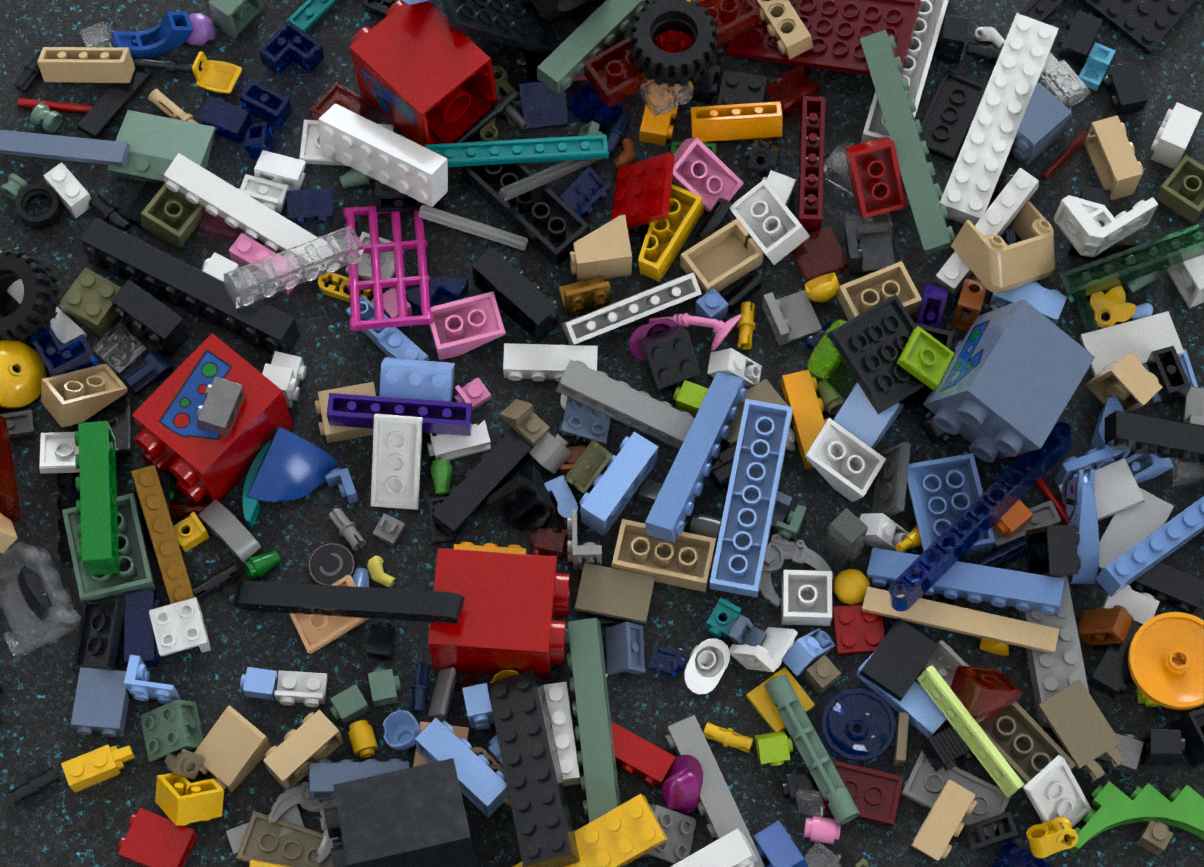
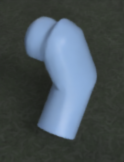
M1149 303L1136 306V311L1130 319L1137 320L1151 316L1153 306Z

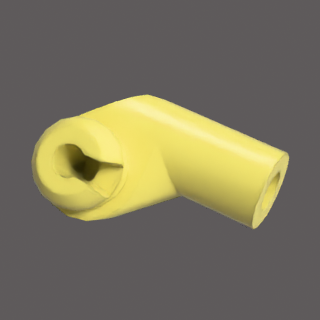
M373 556L367 564L371 579L391 589L396 578L384 573L382 567L384 561L380 556Z

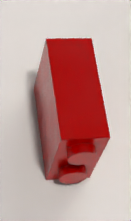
M139 808L138 812L134 813L130 818L128 824L130 829L127 836H123L118 844V854L122 859L141 867H183L198 834L192 828L176 826L172 820Z

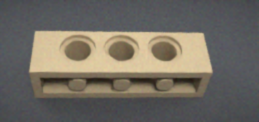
M749 0L752 6H757L758 9L756 11L760 20L767 22L768 25L766 27L770 36L777 38L776 44L782 54L786 53L788 58L792 59L813 48L811 35L789 0Z

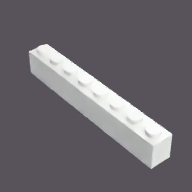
M180 153L177 154L164 174V183H166L165 186L173 192L179 191L186 195L185 198L191 203L201 204L209 214L213 216L219 215L225 219L229 226L233 228L239 227L244 230L245 235L253 240L258 239L265 243V247L273 252H280L284 255L285 259L293 264H300L312 276H320L324 273L336 255L337 249Z

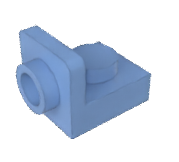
M336 468L325 475L328 487L338 484L342 498L347 496L349 504L358 501L348 468Z

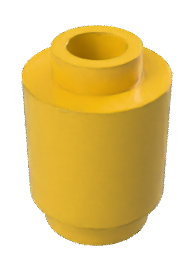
M360 720L350 724L348 734L354 755L360 756L361 759L375 755L378 745L372 725H369L367 720Z

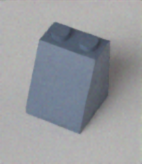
M1041 83L1035 86L1011 149L1014 157L1019 161H1023L1026 165L1031 163L1064 134L1072 113Z

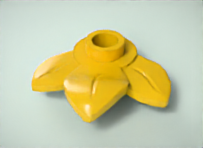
M1121 285L1110 289L1106 294L1095 289L1090 297V305L1095 311L1094 321L1101 328L1114 326L1116 322H1125L1136 311L1135 304L1125 303L1126 295ZM1103 314H1110V319L1108 321H1103Z

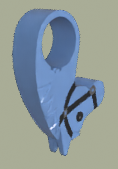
M1079 470L1077 475H1073L1072 481L1064 482L1062 487L1063 505H1066L1068 525H1076V531L1080 535L1077 555L1081 559V568L1078 570V574L1067 577L1069 584H1094L1099 568V529L1094 487L1095 470H1090L1086 475H1084L1083 470Z

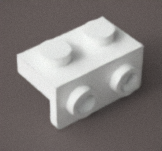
M245 174L239 190L275 212L281 213L289 192V185Z

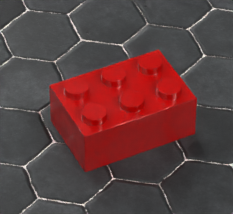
M887 136L844 148L856 210L863 219L907 207L893 140Z

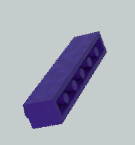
M329 393L327 419L331 426L373 429L374 415L386 414L423 417L422 432L471 436L473 420L472 403Z

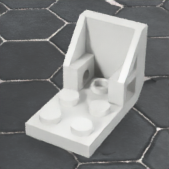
M1069 195L1061 200L1053 220L1080 255L1095 257L1146 226L1153 216L1158 203L1153 197L1147 201L1141 200L1133 206L1132 210L1129 212L1123 211L1114 218L1105 205ZM1098 221H1102L1104 226L1102 227Z

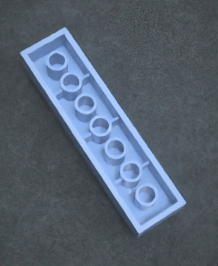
M745 399L710 578V589L758 598L793 407Z

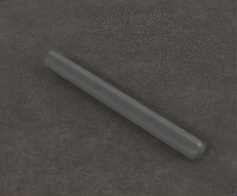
M602 159L563 161L502 187L499 197L503 201H507Z

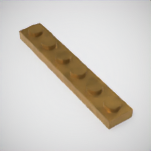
M151 465L131 471L169 602L173 604L194 598L156 467Z

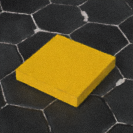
M786 667L746 695L747 699L773 732L782 731L786 727L777 712L778 706H774L764 687L770 680L786 675L805 712L807 713L815 707L814 702Z

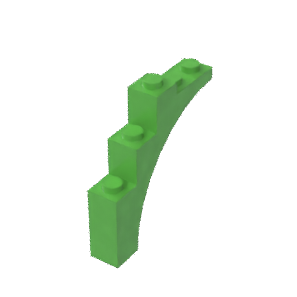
M1110 781L1105 787L1100 784L1091 794L1094 800L1089 805L1094 809L1083 819L1087 824L1081 830L1076 827L1075 831L1079 836V840L1069 850L1075 854L1087 841L1108 829L1124 824L1150 822L1151 820L1181 828L1204 840V798L1188 785L1182 790L1177 787L1167 799L1149 783L1143 789L1138 786L1130 795V798Z

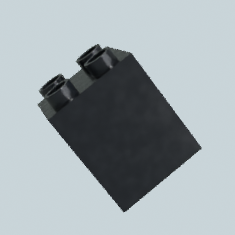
M454 758L333 785L337 806L324 808L329 838L342 836L332 840L333 848H330L333 867H477Z

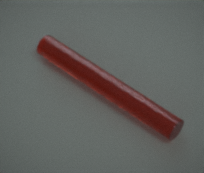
M1082 130L1040 174V177L1047 181L1080 147L1089 133Z

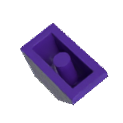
M925 283L917 324L940 329L947 301V287Z

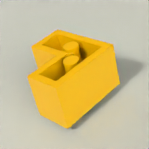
M175 773L157 775L155 802L176 826H185L193 822L209 821L212 818L222 817L224 790L214 779L190 783L186 777Z

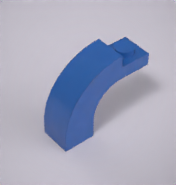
M167 11L161 22L156 26L138 32L113 31L111 40L114 47L129 48L133 58L151 59L178 48L189 38L193 28L188 12Z

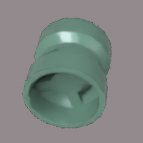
M39 103L33 109L30 121L36 125H42L43 129L48 133H53L61 124L62 114L55 110L51 111L49 106L44 103Z

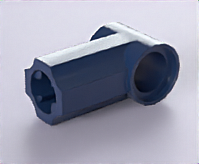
M156 350L148 354L143 360V364L123 379L132 392L138 395L155 381L165 380L171 375L174 368L161 352Z

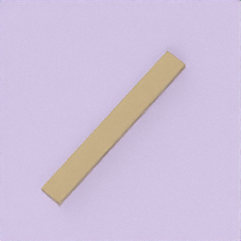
M868 586L862 606L863 612L894 619L900 618L907 622L1055 654L1060 631L1058 628Z

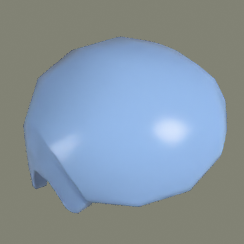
M395 711L383 722L385 731L383 737L392 749L406 750L416 744L415 738L420 734V726L416 718L409 711Z

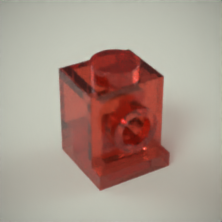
M553 528L537 529V532L533 531L530 545H533L534 554L553 556L562 560L567 540V530L562 529L561 533H557L558 531Z

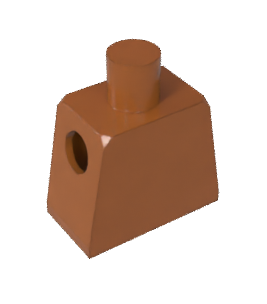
M972 275L970 279L964 280L951 329L968 333L980 314L987 288L976 275ZM964 308L972 310V312H965Z

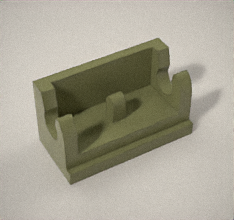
M592 440L564 478L585 494L613 455L596 441Z

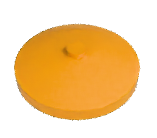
M1182 612L1163 613L1146 621L1134 635L1128 651L1129 671L1138 689L1151 701L1163 707L1177 710L1192 709L1204 704V620Z

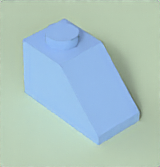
M1136 453L1126 459L1137 484L1156 478L1174 467L1170 457L1159 458L1156 454Z

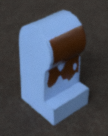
M564 475L544 483L550 498H553L557 507L559 520L567 524V517H572V510H577L578 518V505Z

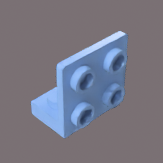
M130 655L124 684L130 694L134 696V699L139 701H148L149 698L157 699L162 704L180 699L174 685L149 682L150 672L147 671L141 657Z

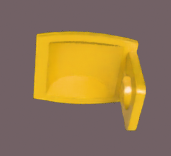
M200 51L192 66V71L197 79V86L213 92L231 94L242 72V68L228 62L207 60L204 52ZM200 61H202V71H199Z

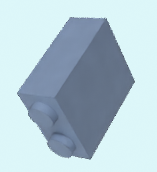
M80 667L71 718V726L78 734L92 735V732H98L105 737H116V734L124 735L130 692L124 684L126 671Z

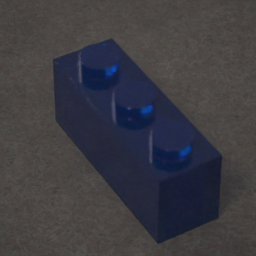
M154 590L124 592V599H126L124 609V662L128 667L130 655H136L141 657L146 667H158V659H161L162 656H160L149 611L161 607V599L157 598Z

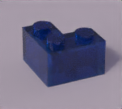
M289 20L259 49L261 63L278 76L292 61L310 73L324 59L322 44Z
M51 327L30 337L51 377L98 364L83 334L61 345Z

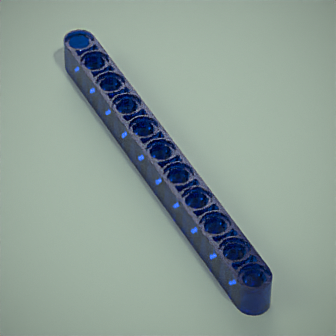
M1057 422L1041 449L1023 453L890 585V603L894 610L901 612L908 610L1071 448L1072 433L1071 427L1067 423ZM916 578L921 579L920 581H913Z

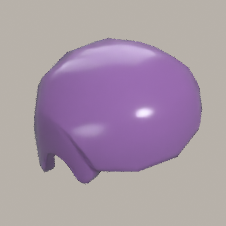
M202 13L189 15L193 32L185 41L186 43L194 46H204L208 40L215 38L216 27L209 17Z

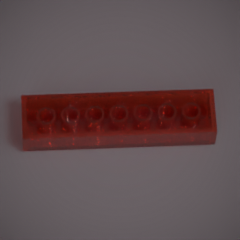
M694 0L699 3V8L705 7L708 10V16H712L715 21V27H717V48L759 24L760 10L753 0ZM675 30L663 32L653 40V43L659 49L668 53L686 51L695 43L689 35ZM630 37L584 62V76L608 109L655 83L654 79H646L644 71L639 72L635 67V62L632 61Z

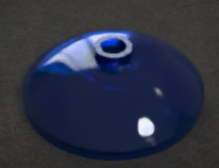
M854 688L838 693L828 702L822 715L821 728L826 743L837 755L847 760L862 762L872 760L887 750L894 738L896 723L891 707L880 695L867 689ZM859 726L861 728V731L859 733H856L853 731L852 727Z

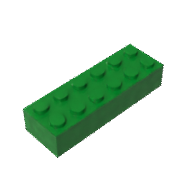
M108 421L78 423V432H75V444L79 446V454L75 455L76 468L80 471V477H76L77 492H80V500L76 501L77 514H81V523H77V534L79 538L81 537V546H78L77 549L78 559L82 561L83 568L87 569L90 576L120 574L115 436Z

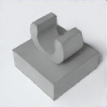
M384 513L372 534L374 537L395 546L406 526L405 523Z

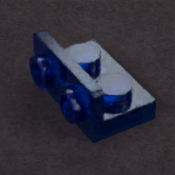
M591 83L574 93L568 108L570 112L586 124L591 121L600 125L598 131L605 133L608 124L622 114L624 109Z

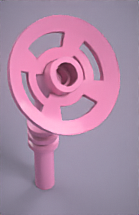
M681 313L674 314L671 317L649 318V323L667 318L674 320L683 327L695 325L713 328L712 331L716 335L712 342L711 351L714 352L735 327L742 315H736L724 323L722 320L719 322L717 319Z

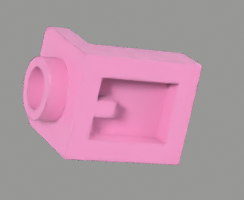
M479 377L462 388L459 385L454 387L455 401L459 403H472L473 410L492 398Z

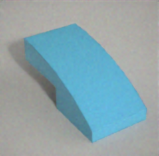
M1095 42L1076 83L1097 91L1115 54V50Z

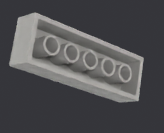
M1067 576L1057 577L1065 579L1066 584L1061 614L1054 613V615L1049 616L1037 610L1030 609L1027 612L1019 610L1020 620L1060 629L1055 654L1026 648L1038 721L1042 729L1051 727L1037 705L1079 679L1089 692Z

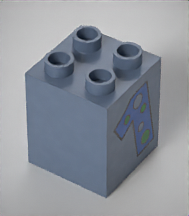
M1022 299L976 318L955 352L939 387L931 391L923 405L935 414L933 422L938 428L953 435L959 433L971 442L969 451L978 459L992 463L999 459L1015 457L1018 454L1041 449L1095 359V356L1027 301Z

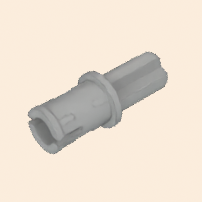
M335 508L329 513L330 519L339 529V535L345 537L354 551L359 550V548L361 549L366 544V540L356 530V524L350 522L340 508Z

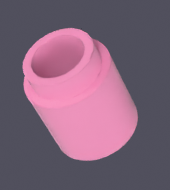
M817 816L806 818L804 838H809V841L833 844L834 839L839 840L841 825L836 824V820L832 818Z

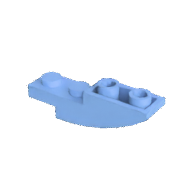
M362 295L359 298L361 321L375 320L374 305ZM351 306L346 310V312L348 313V315H349L350 317H351ZM396 327L363 330L390 358L429 360L428 355Z

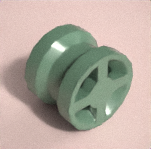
M11 173L8 176V182L2 184L0 190L8 198L16 201L20 191L29 186V184L18 175Z

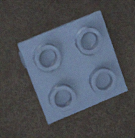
M567 397L563 422H561L558 431L562 432L564 436L574 437L576 435L577 440L583 437V442L587 439V442L594 440L598 444L606 445L611 417Z

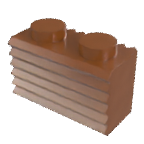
M1115 605L1113 608L1095 607L1092 610H1084L1081 615L1082 618L1078 622L1079 626H1077L1078 636L1088 646L1098 644L1109 645L1113 643L1124 644L1134 618L1127 612L1126 608L1120 605Z

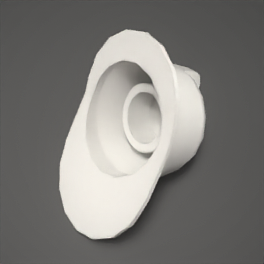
M716 638L707 639L692 650L690 660L684 671L685 683L692 692L699 695L707 694L718 684L730 661L729 648L722 640Z

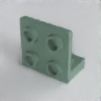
M176 699L140 716L148 760L151 762L166 757L168 752L173 754L183 749L196 751L203 741L196 702Z

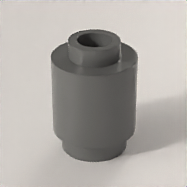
M694 514L689 533L716 538L717 541L722 519L704 514L699 516Z

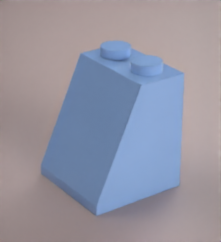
M857 382L833 421L874 450L905 404L898 402L878 415Z

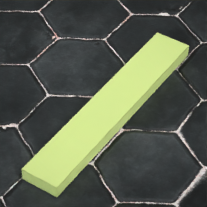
M931 665L926 668L917 678V681L1006 797H1011L1024 786V783L934 666Z

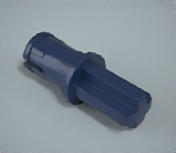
M620 114L613 127L607 131L609 156L614 154L619 142L624 139L623 134L631 121L630 117L626 114Z
M418 663L416 665L414 685H411L413 690L410 711L426 712L427 693L430 691V687H428L429 664Z

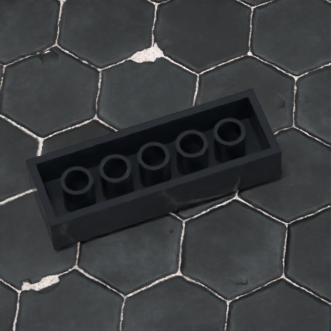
M523 163L461 167L462 178L556 266L570 255V252L574 251V242L590 233V226L545 184L507 201H503L499 197L502 187L533 175Z

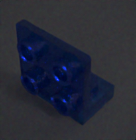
M539 80L518 83L523 118L528 123L526 129L569 123L564 89L557 95Z

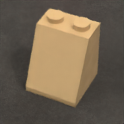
M625 215L618 216L574 242V251L570 252L571 274L576 275L577 282L603 276L604 279L631 276L632 252Z
M229 705L194 753L204 757L199 771L204 775L208 772L223 790L227 788L230 792H233L272 747L267 737Z

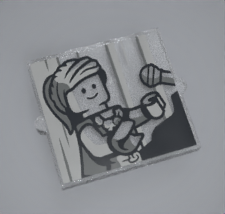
M120 323L108 334H103V338L92 348V351L120 376L131 365H136V361L148 350Z

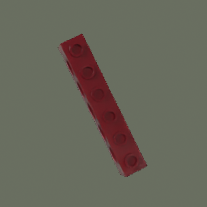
M803 96L801 105L798 221L806 231H820L822 223L825 97Z

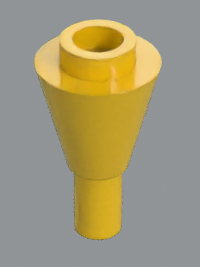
M917 525L902 542L895 546L896 551L904 552L909 548L922 546Z

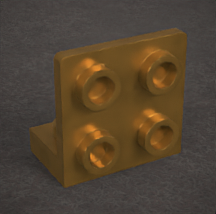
M603 276L560 286L559 294L565 314L578 315L585 310L592 308L600 309L610 304V282H605Z

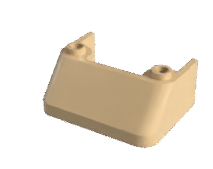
M1030 201L1026 202L1011 226L1022 241L1007 245L998 235L989 234L983 236L973 223L967 220L951 244L954 251L981 283L993 293H1002L1047 278L1055 269L1054 230L1051 224Z

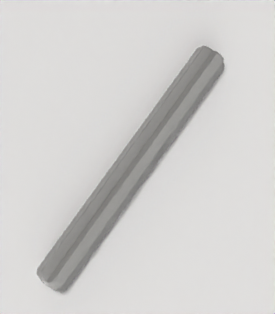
M422 205L418 213L420 218L524 251L528 245L527 237L427 205Z

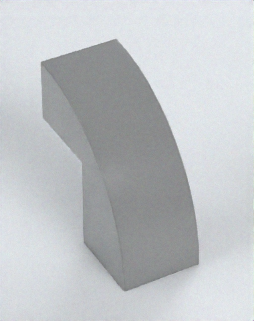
M216 499L198 515L210 532L223 540L234 556L243 563L261 547L242 523Z

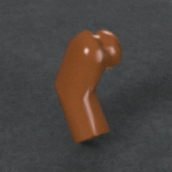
M630 138L621 141L623 152L613 161L617 169L630 165L635 160L633 142Z

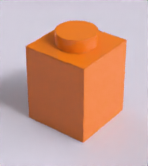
M1017 497L995 515L993 520L994 527L1000 535H1005L1010 539L1030 523L1034 514Z

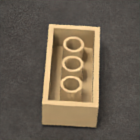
M622 519L612 560V568L655 576V582L706 592L716 538L682 532L681 535H677L674 543L647 535L645 523Z

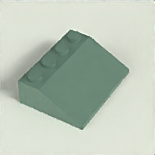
M128 110L115 140L118 142H128L130 145L125 165H108L107 170L113 176L164 185V174L178 153L207 169L216 127Z
M134 493L117 497L120 574L90 576L87 569L83 568L82 561L78 559L77 549L78 546H81V537L79 538L77 534V523H81V514H77L76 507L62 510L80 600L135 596L156 590L138 502Z

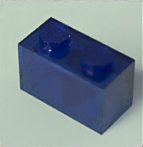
M252 79L239 96L243 110L280 129L292 113L289 98Z
M210 95L197 116L199 124L216 127L215 134L239 144L252 123L248 109L241 105H232L221 97L215 98Z

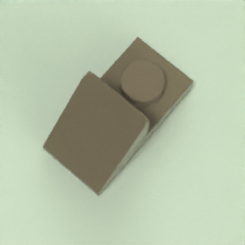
M515 399L499 414L504 421L532 446L536 445L547 431H550V427L533 412V405L531 403Z

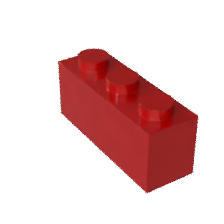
M611 721L614 756L616 763L621 765L620 769L629 775L635 773L641 776L642 781L650 787L657 785L661 788L670 773L671 766L676 757Z

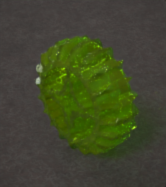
M842 319L836 320L827 329L808 360V370H810L812 375L822 380L828 379L843 361L827 336L830 331L846 323Z

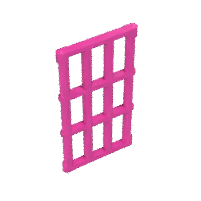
M376 206L349 207L343 210L347 234V247L345 251L348 255L349 283L347 287L350 290L351 318L349 322L351 331L433 323V312L430 308L429 296L430 276H428L426 258L427 241L425 240L423 218L418 216L419 211H414L416 240L402 241L400 212L410 211L376 212ZM391 213L393 242L379 243L377 214ZM368 215L370 244L356 246L355 216ZM417 249L419 276L405 277L403 250ZM394 251L395 278L382 279L380 252ZM371 253L372 280L358 281L357 254ZM419 285L421 316L408 317L405 286ZM396 287L398 318L384 319L382 288ZM373 289L375 320L361 321L359 290Z

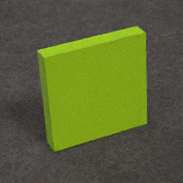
M917 326L913 330L897 364L934 391L939 387L955 353L921 327Z

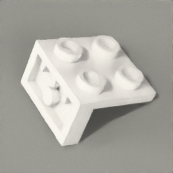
M196 597L149 611L160 656L199 646L202 653L211 651L202 611Z
M768 627L765 631L767 637L762 646L732 644L729 649L730 655L746 669L774 672L781 665L782 658L787 650L792 647L798 632L794 629Z

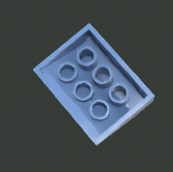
M970 453L909 464L907 485L924 556L971 555L991 551L995 544V539L974 454Z

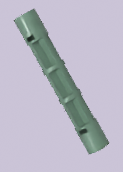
M786 675L770 680L764 687L774 706H778L777 712L824 800L829 801L828 807L837 824L843 825L859 816L860 812Z

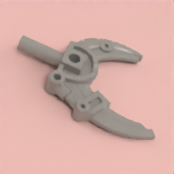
M774 534L771 537V542L767 545L759 592L776 607L780 606L781 599L773 588L771 574L781 569L784 559H792L793 563L801 565L807 563L817 571L832 570L820 555L807 548L803 540H798L797 542L788 541V539Z
M323 759V760L328 761V763H332V761H330V760H328V759ZM303 782L294 788H288L284 791V794L281 793L276 799L277 802H274L269 813L268 823L276 824L278 819L287 810L298 804L307 811L320 812L322 816L320 818L321 831H324L321 845L317 851L318 857L316 861L318 864H321L331 853L330 848H333L332 840L338 838H329L324 815V808L337 806L336 799L309 800L308 783Z

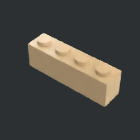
M43 47L37 61L44 82L130 83L135 70L129 48Z

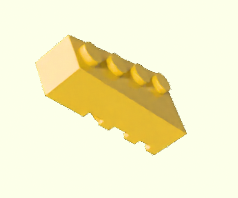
M674 184L671 185L668 218L649 223L648 233L645 236L638 258L640 274L658 282L662 281L704 213L703 197Z

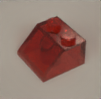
M960 665L957 667L950 687L971 716L976 718H982V716L994 717L1020 699L1023 694L1000 670Z

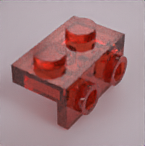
M797 65L766 87L769 102L780 101L784 115L789 114L802 105L803 96L813 97L821 92L819 85L805 76L803 66Z

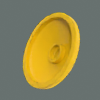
M1 340L0 406L5 408L25 407L34 402L41 394L42 379L46 378L44 363L39 354L29 345L20 341ZM12 366L17 367L19 373L14 372Z

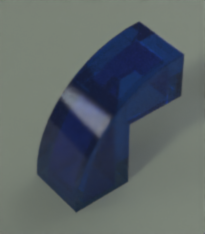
M453 276L430 278V307L434 306L440 295L451 301L464 299L469 292L468 281ZM417 285L407 294L406 300L411 305L413 311L421 314L420 288Z

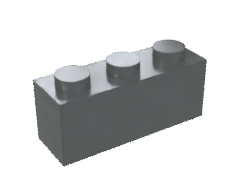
M846 508L830 524L824 548L844 566L850 561L854 563L862 554L861 550L865 546L863 543L867 539L866 532L868 526Z

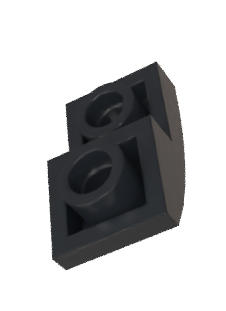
M24 565L17 578L19 588L29 607L42 620L48 615L53 603L50 602L49 597L45 593L39 591L42 583L39 575Z

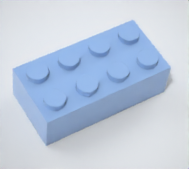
M633 432L630 438L625 437L620 445L621 451L617 456L613 455L606 465L608 469L603 475L600 473L593 483L594 488L590 494L586 492L579 503L581 505L579 511L581 513V522L605 537L645 478H647L657 464L658 446L636 432Z
M435 718L415 738L417 752L429 763L454 758L461 793L489 818L509 797L506 777L498 770L495 773L489 767L490 763L483 755L479 754L477 756L471 751L472 746L463 737L457 738L452 733L454 729L445 720L440 722Z

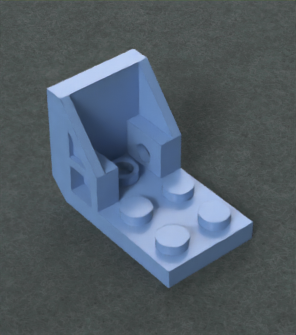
M1117 395L1107 399L1098 417L1090 450L1085 453V456L1079 458L1072 456L1063 461L1055 478L1058 488L1064 482L1071 481L1074 477L1073 475H1077L1079 470H1083L1085 475L1090 470H1097L1123 458L1126 460L1131 450H1116L1113 446L1105 445V417L1116 410L1125 412Z

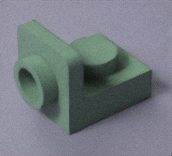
M798 504L795 512L790 511L786 524L780 521L775 522L773 532L780 535L781 538L796 540L805 518L807 507Z

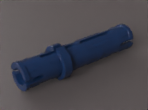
M1026 537L1013 543L1008 542L1003 548L972 564L998 567L1010 560L1015 561L1019 558V555L1027 552Z

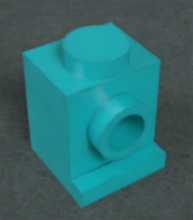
M720 597L706 622L705 628L708 629V633L715 638L720 639L722 637L727 640L730 626L741 615L742 609ZM722 616L727 620L722 622L718 619V617Z

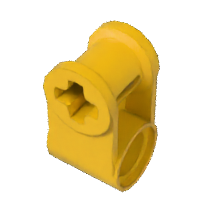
M1060 816L1042 824L1031 826L1026 834L1032 855L1036 858H1046L1051 854L1074 847L1079 840V836L1075 830L1071 829L1072 824L1067 817Z

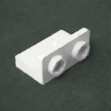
M279 670L277 690L274 692L275 699L280 701V704L288 706L294 705V702L304 703L308 707H318L319 704H325L328 674Z

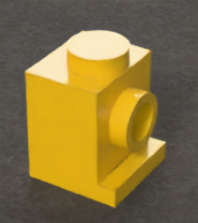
M195 512L190 513L189 517L173 526L179 547L181 546L185 553L209 538L205 527ZM190 529V532L188 534H183L184 532Z

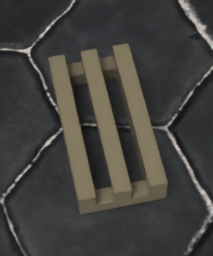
M899 712L896 720L893 766L902 767L906 761L909 714L906 712Z

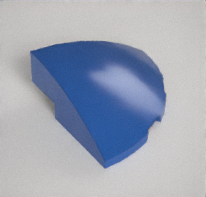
M278 427L274 432L267 452L263 456L247 497L269 503L301 499L309 495L320 485H323L326 482L325 475L335 469L339 461L307 440Z

